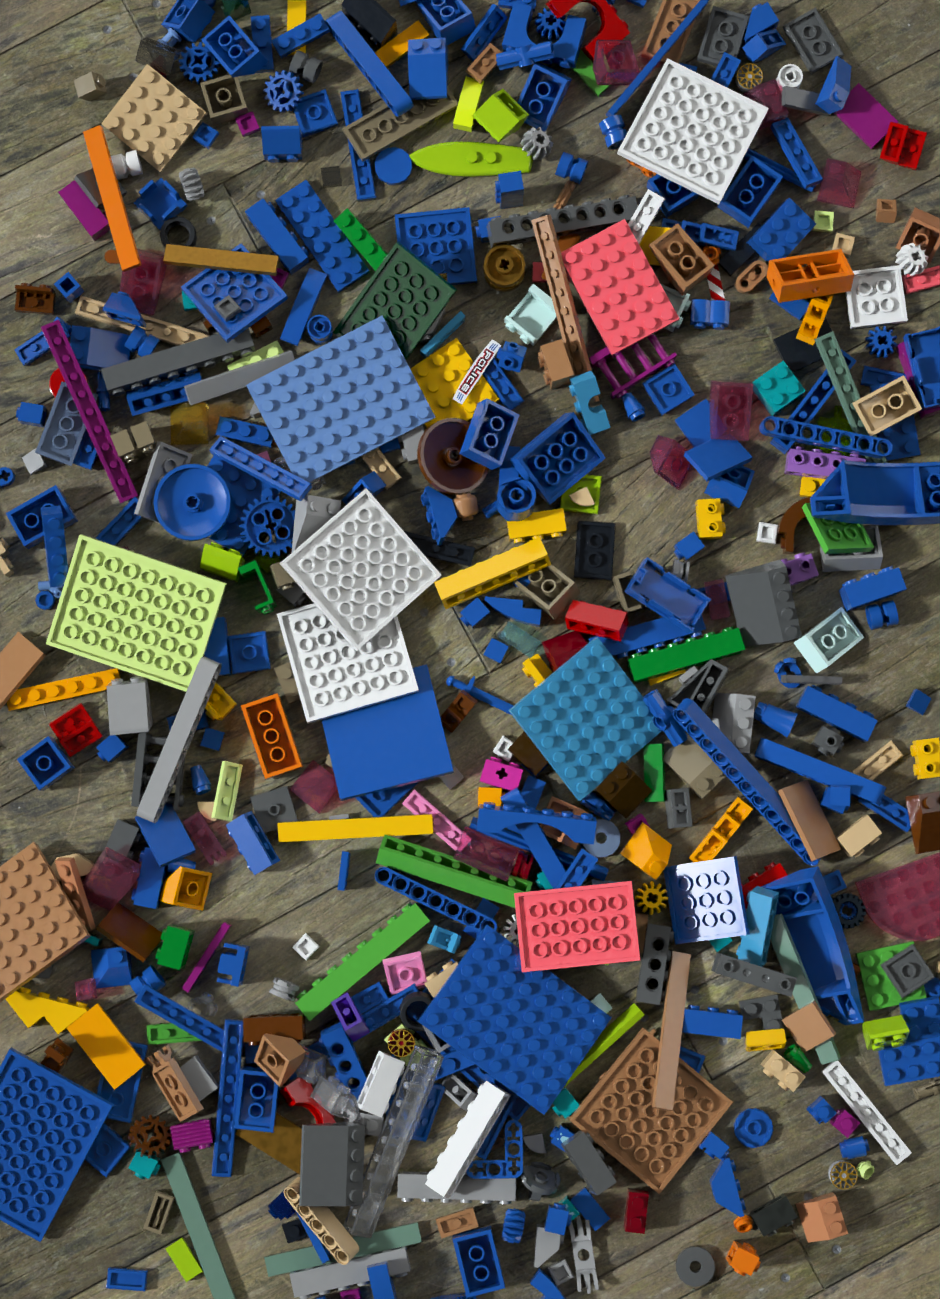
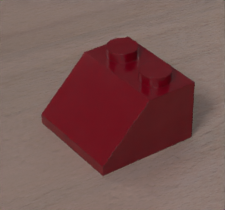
M578 631L542 642L552 673L587 645V642Z

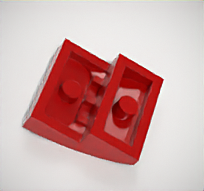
M890 122L880 159L901 167L917 170L927 132L910 129L909 126Z
M79 703L49 723V726L70 757L103 736L82 703Z

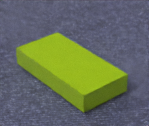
M183 1237L165 1248L185 1282L203 1272L201 1265Z

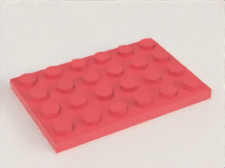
M625 219L561 252L565 271L612 356L679 320L675 309Z
M632 881L514 893L522 972L640 961Z

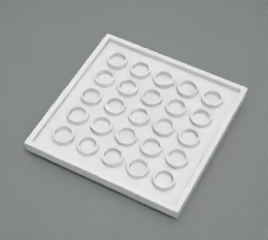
M667 58L617 154L720 204L769 108Z
M367 488L280 563L356 651L441 576L439 571Z
M315 603L277 614L307 723L419 692L397 616L356 651Z

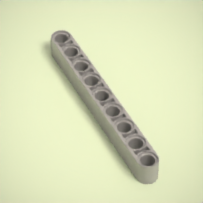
M204 656L200 659L139 804L137 816L152 823H156L160 818L221 671V663Z

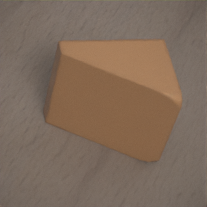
M877 199L876 222L894 223L897 215L896 200Z

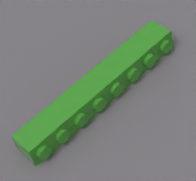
M384 835L376 860L377 864L515 908L514 893L530 892L532 886L531 881L388 835Z
M408 903L401 909L404 913L399 917L394 915L387 921L388 926L383 930L381 927L371 934L374 938L369 942L364 940L357 946L358 951L352 955L349 952L341 959L344 963L339 967L336 965L331 967L327 971V977L323 980L319 977L311 984L313 988L309 992L304 990L297 996L298 1001L295 1004L309 1021L383 961L382 959L389 956L431 921L417 903L413 905Z

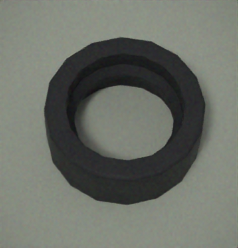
M177 216L164 222L160 230V239L165 248L166 244H170L167 237L168 231L177 225L184 226L189 231V240L183 246L194 247L196 245V230L189 220Z
M413 992L402 1000L400 1018L408 1029L424 1031L422 1024L412 1021L408 1017V1006L415 1001H423L429 1006L433 998L424 992Z

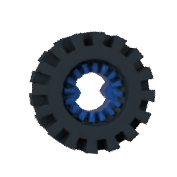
M843 893L832 899L842 928H854L859 926L860 922H863L866 908L863 905L862 899H859L858 896ZM845 905L848 908H852L850 916L842 913V908Z

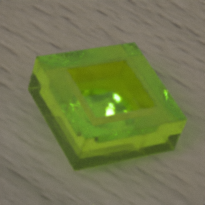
M268 552L263 557L260 553L254 558L267 574L270 572L269 567L272 564L281 562V559L274 552L271 558H269Z

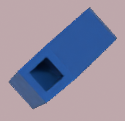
M427 486L421 495V501L427 509L428 523L431 522L432 538L440 546L453 528L457 514L452 499Z
M727 1155L723 1161H720L710 1178L714 1200L739 1217H743V1211L746 1210L744 1199L739 1198L738 1191H741L739 1180L734 1178L733 1172L736 1171L735 1163Z

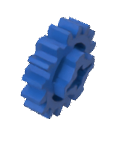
M199 42L198 46L192 43L191 49L186 46L187 52H181L183 59H179V63L182 65L180 70L184 72V78L189 77L191 83L196 80L197 84H200L201 80L207 81V78L214 79L212 74H218L216 68L220 67V63L206 45L203 47L202 42ZM190 58L191 62L188 64L189 66L187 67V63ZM212 59V64L209 69L208 64L211 62L210 60Z
M282 70L281 73L276 71L275 77L270 75L271 81H265L268 88L263 89L264 92H267L264 99L270 100L267 105L273 106V110H279L282 113H285L286 110L291 112L292 106L298 108L296 102H302L299 96L304 94L303 91H300V88L303 87V84L298 83L300 78L294 77V73H288L285 70Z

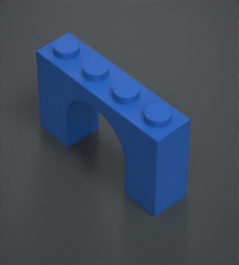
M513 3L502 42L504 52L528 44L536 45L528 37V30L533 16L532 6ZM572 15L567 16L563 34L553 44L555 57L542 60L543 63H556L563 68L576 67L587 28L586 18Z

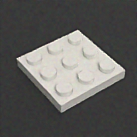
M900 265L853 271L854 279L851 291L845 292L850 329L905 323L908 321L901 270H898Z

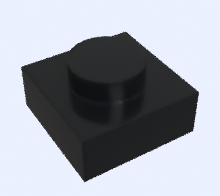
M299 1218L282 1223L287 1243L307 1237Z

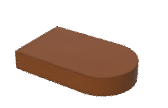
M108 250L105 253L104 258L108 263L120 264L116 250Z

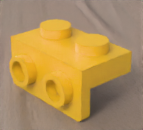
M538 654L522 663L524 667L522 671L528 678H533L536 682L533 684L535 688L552 674V671Z
M217 682L214 685L205 709L207 710L206 714L212 720H223L237 703Z

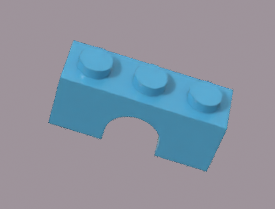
M592 371L570 378L571 385H569V390L572 397L575 396L576 398L574 407L577 414L580 413L582 419H579L589 435L610 428L606 411L602 405L588 406L589 400L600 394L596 377Z

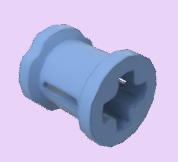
M169 28L168 33L161 40L158 39L157 43L164 51L170 53L171 48L177 42H181L182 39L172 28Z

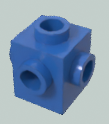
M505 341L503 348L499 347L496 358L499 359L498 366L505 370L520 373L527 347L518 345L515 342Z

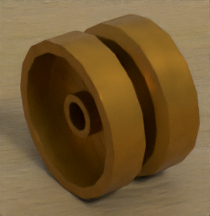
M505 244L495 246L489 250L484 260V276L489 286L496 291L507 292L514 290L521 284L525 274V260L521 252L517 248Z

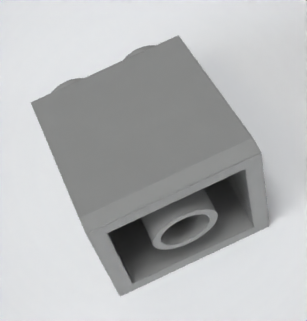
M141 676L130 678L131 680L123 681L122 678L111 680L107 685L110 736L149 732L153 725L148 679H142Z

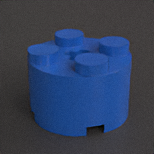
M520 477L506 479L501 484L497 493L496 506L498 512L506 521H522L528 518L534 510L536 500L535 488L529 481H525Z

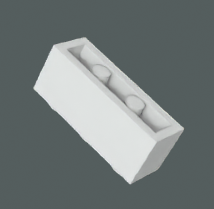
M379 1051L356 1106L361 1110L382 1118L383 1113L385 1114L389 1108L391 1095L396 1091L397 1080L404 1072L405 1062Z

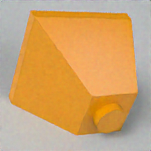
M642 822L620 854L647 875L657 880L668 865L672 844Z
M180 866L164 881L159 901L203 911L212 873Z

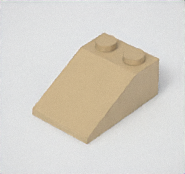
M904 375L852 403L869 436H873L922 410Z

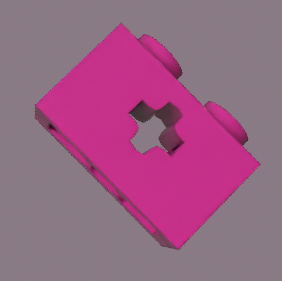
M491 757L490 760L486 759L480 782L509 791L516 787L518 788L523 772L520 769V765L509 762V765L501 763V759ZM501 769H505V773L508 774L503 779H499V775L496 774Z

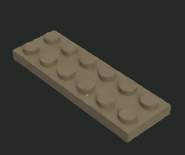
M447 89V98L412 100L414 107L400 117H396L387 104H384L344 127L343 132L363 162L457 108L458 102L450 89Z

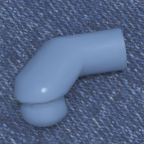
M49 581L38 582L39 591L49 590L54 597L60 598L63 586L50 587Z

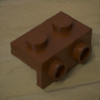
M29 283L15 285L16 301L14 310L16 312L54 315L56 293L51 286L42 284L39 287H35Z

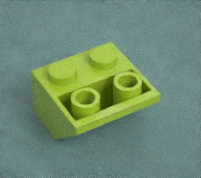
M501 89L494 93L472 116L494 139L500 142L518 131L529 114L504 89Z
M213 542L210 545L205 543L200 568L209 573L238 582L241 575L238 567L245 564V560L240 552L233 549L226 551L221 545Z
M902 1015L866 1021L862 1025L867 1050L873 1049V1051H880L884 1047L891 1045L893 1048L903 1046L910 1032Z

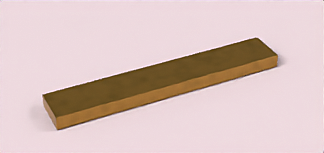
M166 244L163 262L168 265L276 276L279 256Z

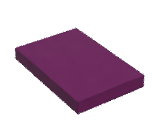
M859 83L849 92L843 109L834 112L870 149L887 135L890 122L898 123Z

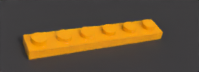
M114 668L17 689L7 701L8 711L107 691V685L111 680L121 678L119 669Z

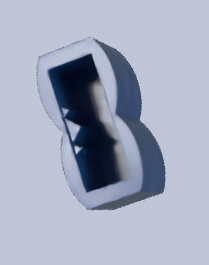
M692 299L690 325H694L696 329L712 326L715 330H724V327L729 325L730 301Z

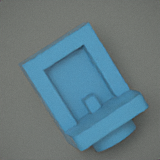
M434 925L427 943L454 954L460 946L461 935Z

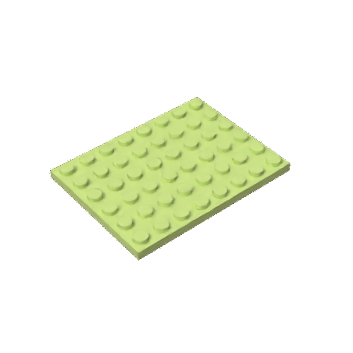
M80 534L46 644L186 692L196 667L205 654L227 583Z

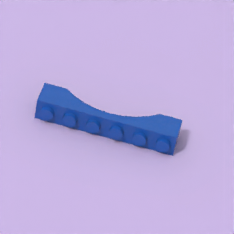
M493 802L479 804L477 831L498 833L514 824L533 822L557 828L576 843L594 845L597 820L592 814L581 813V815H573V812L570 811L555 813L552 809L538 811L529 806H524L523 809L515 808L511 804L495 806Z

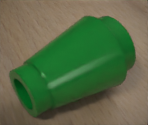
M793 1044L785 1050L783 1055L790 1064L803 1073H807L811 1069L812 1064L799 1046Z

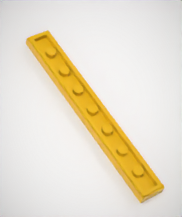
M432 814L278 822L279 842L383 837L384 835L433 834Z

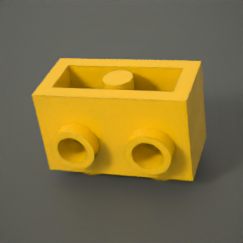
M720 498L697 500L695 504L699 539H721L723 534L726 533L725 522H722L721 515H724V503H720Z
M939 738L912 741L913 745L910 746L912 757H915V764H913L914 775L918 779L940 777Z

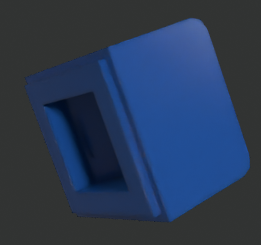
M914 689L905 707L923 715L932 698L920 690Z

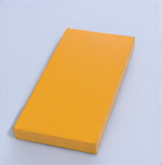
M99 1003L67 1027L68 1031L114 1090L146 1065Z

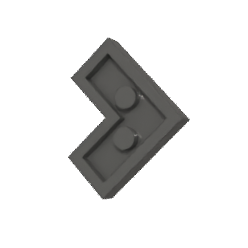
M778 994L739 1001L743 1021L761 1018L763 1030L784 1029Z

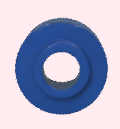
M862 1136L843 1140L844 1142L839 1143L842 1158L853 1159L867 1156L866 1151H870L867 1139L863 1140Z

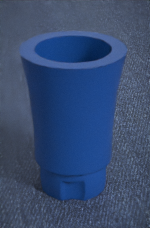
M759 702L753 718L788 738L798 713Z

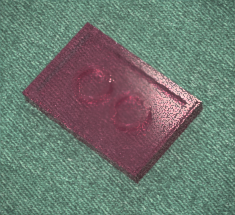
M465 826L453 859L507 881L518 849Z

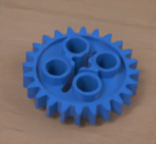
M271 495L268 496V500L261 496V502L254 499V506L248 504L247 506L250 510H243L246 517H240V520L244 522V524L239 525V528L244 529L240 535H246L247 538L244 539L243 543L249 541L248 549L254 546L255 554L260 550L262 557L266 552H268L269 558L272 557L273 552L278 557L280 556V550L283 553H287L286 547L292 549L291 542H293L295 510L291 511L293 504L285 505L287 499L279 502V496L275 500H272ZM265 510L268 511L270 523L275 525L272 531L276 538V543L272 540L270 528H266L268 519L265 515ZM273 510H279L281 512V519L277 520L273 518ZM258 514L263 517V523L259 525L254 522V516ZM279 528L286 530L287 536L285 538L278 536L277 531ZM260 533L268 535L269 540L267 543H262L259 540Z

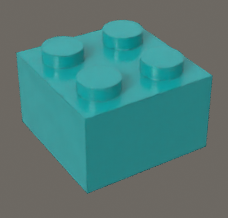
M784 360L753 381L750 386L771 416L782 411L803 396L806 391Z

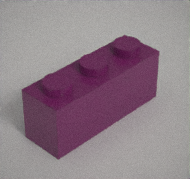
M75 180L58 192L94 241L110 231L106 212L102 213L99 207L96 208Z

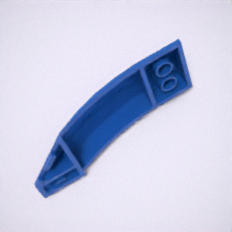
M843 459L819 489L810 497L812 517L845 523L871 525L940 524V462L871 463Z
M819 866L796 871L761 886L779 892L775 915L782 913L822 1013L839 1019L838 1022L845 1026L863 1023L864 1016L851 955L838 913Z

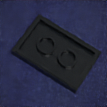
M826 317L817 338L832 332ZM799 328L773 339L782 361L784 360L792 373L822 360L816 342L814 345L796 339Z
M577 522L574 578L612 581L616 523Z

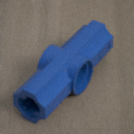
M547 41L536 45L528 44L516 47L514 50L497 53V65L499 70H504L516 66H528L535 64L537 61L554 58V46L552 41Z
M657 689L646 694L643 697V701L654 716L652 719L654 725L664 731L674 747L688 739L687 734L673 716L675 709L666 704Z

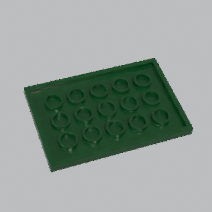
M396 242L333 333L341 337L383 316L405 360H407L457 289L400 242Z

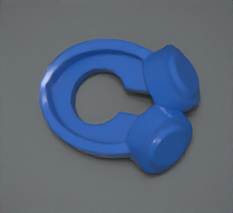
M786 658L783 662H778L774 668L780 683L787 688H796L800 684L781 682V675H786L785 666L796 675H802L794 658Z

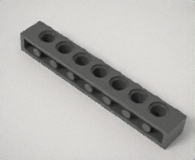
M624 195L616 200L606 198L598 203L588 201L581 206L571 204L563 209L554 207L547 209L546 212L531 211L527 215L522 216L520 214H513L505 219L495 217L488 222L486 228L492 249L503 244L516 245L536 241L531 220L542 216L551 215L556 236L562 237L607 229L624 219L628 224L638 205L636 196ZM613 209H620L622 214H616ZM600 211L604 217H598L595 212ZM577 215H583L585 217V220H579ZM559 218H565L567 220V223H561L559 221ZM522 224H528L531 229L525 230ZM503 228H511L512 233H506Z

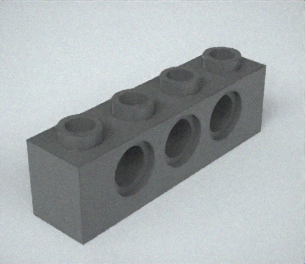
M647 923L635 999L637 1002L660 1005V1001H664L665 989H662L663 981L667 982L668 970H665L666 962H670L671 951L668 950L669 943L673 942L674 931H671L669 926ZM657 939L663 942V947L660 950L653 948V942ZM653 959L660 961V967L656 970L650 967V962ZM651 978H655L658 982L657 987L654 989H650L647 986V982Z

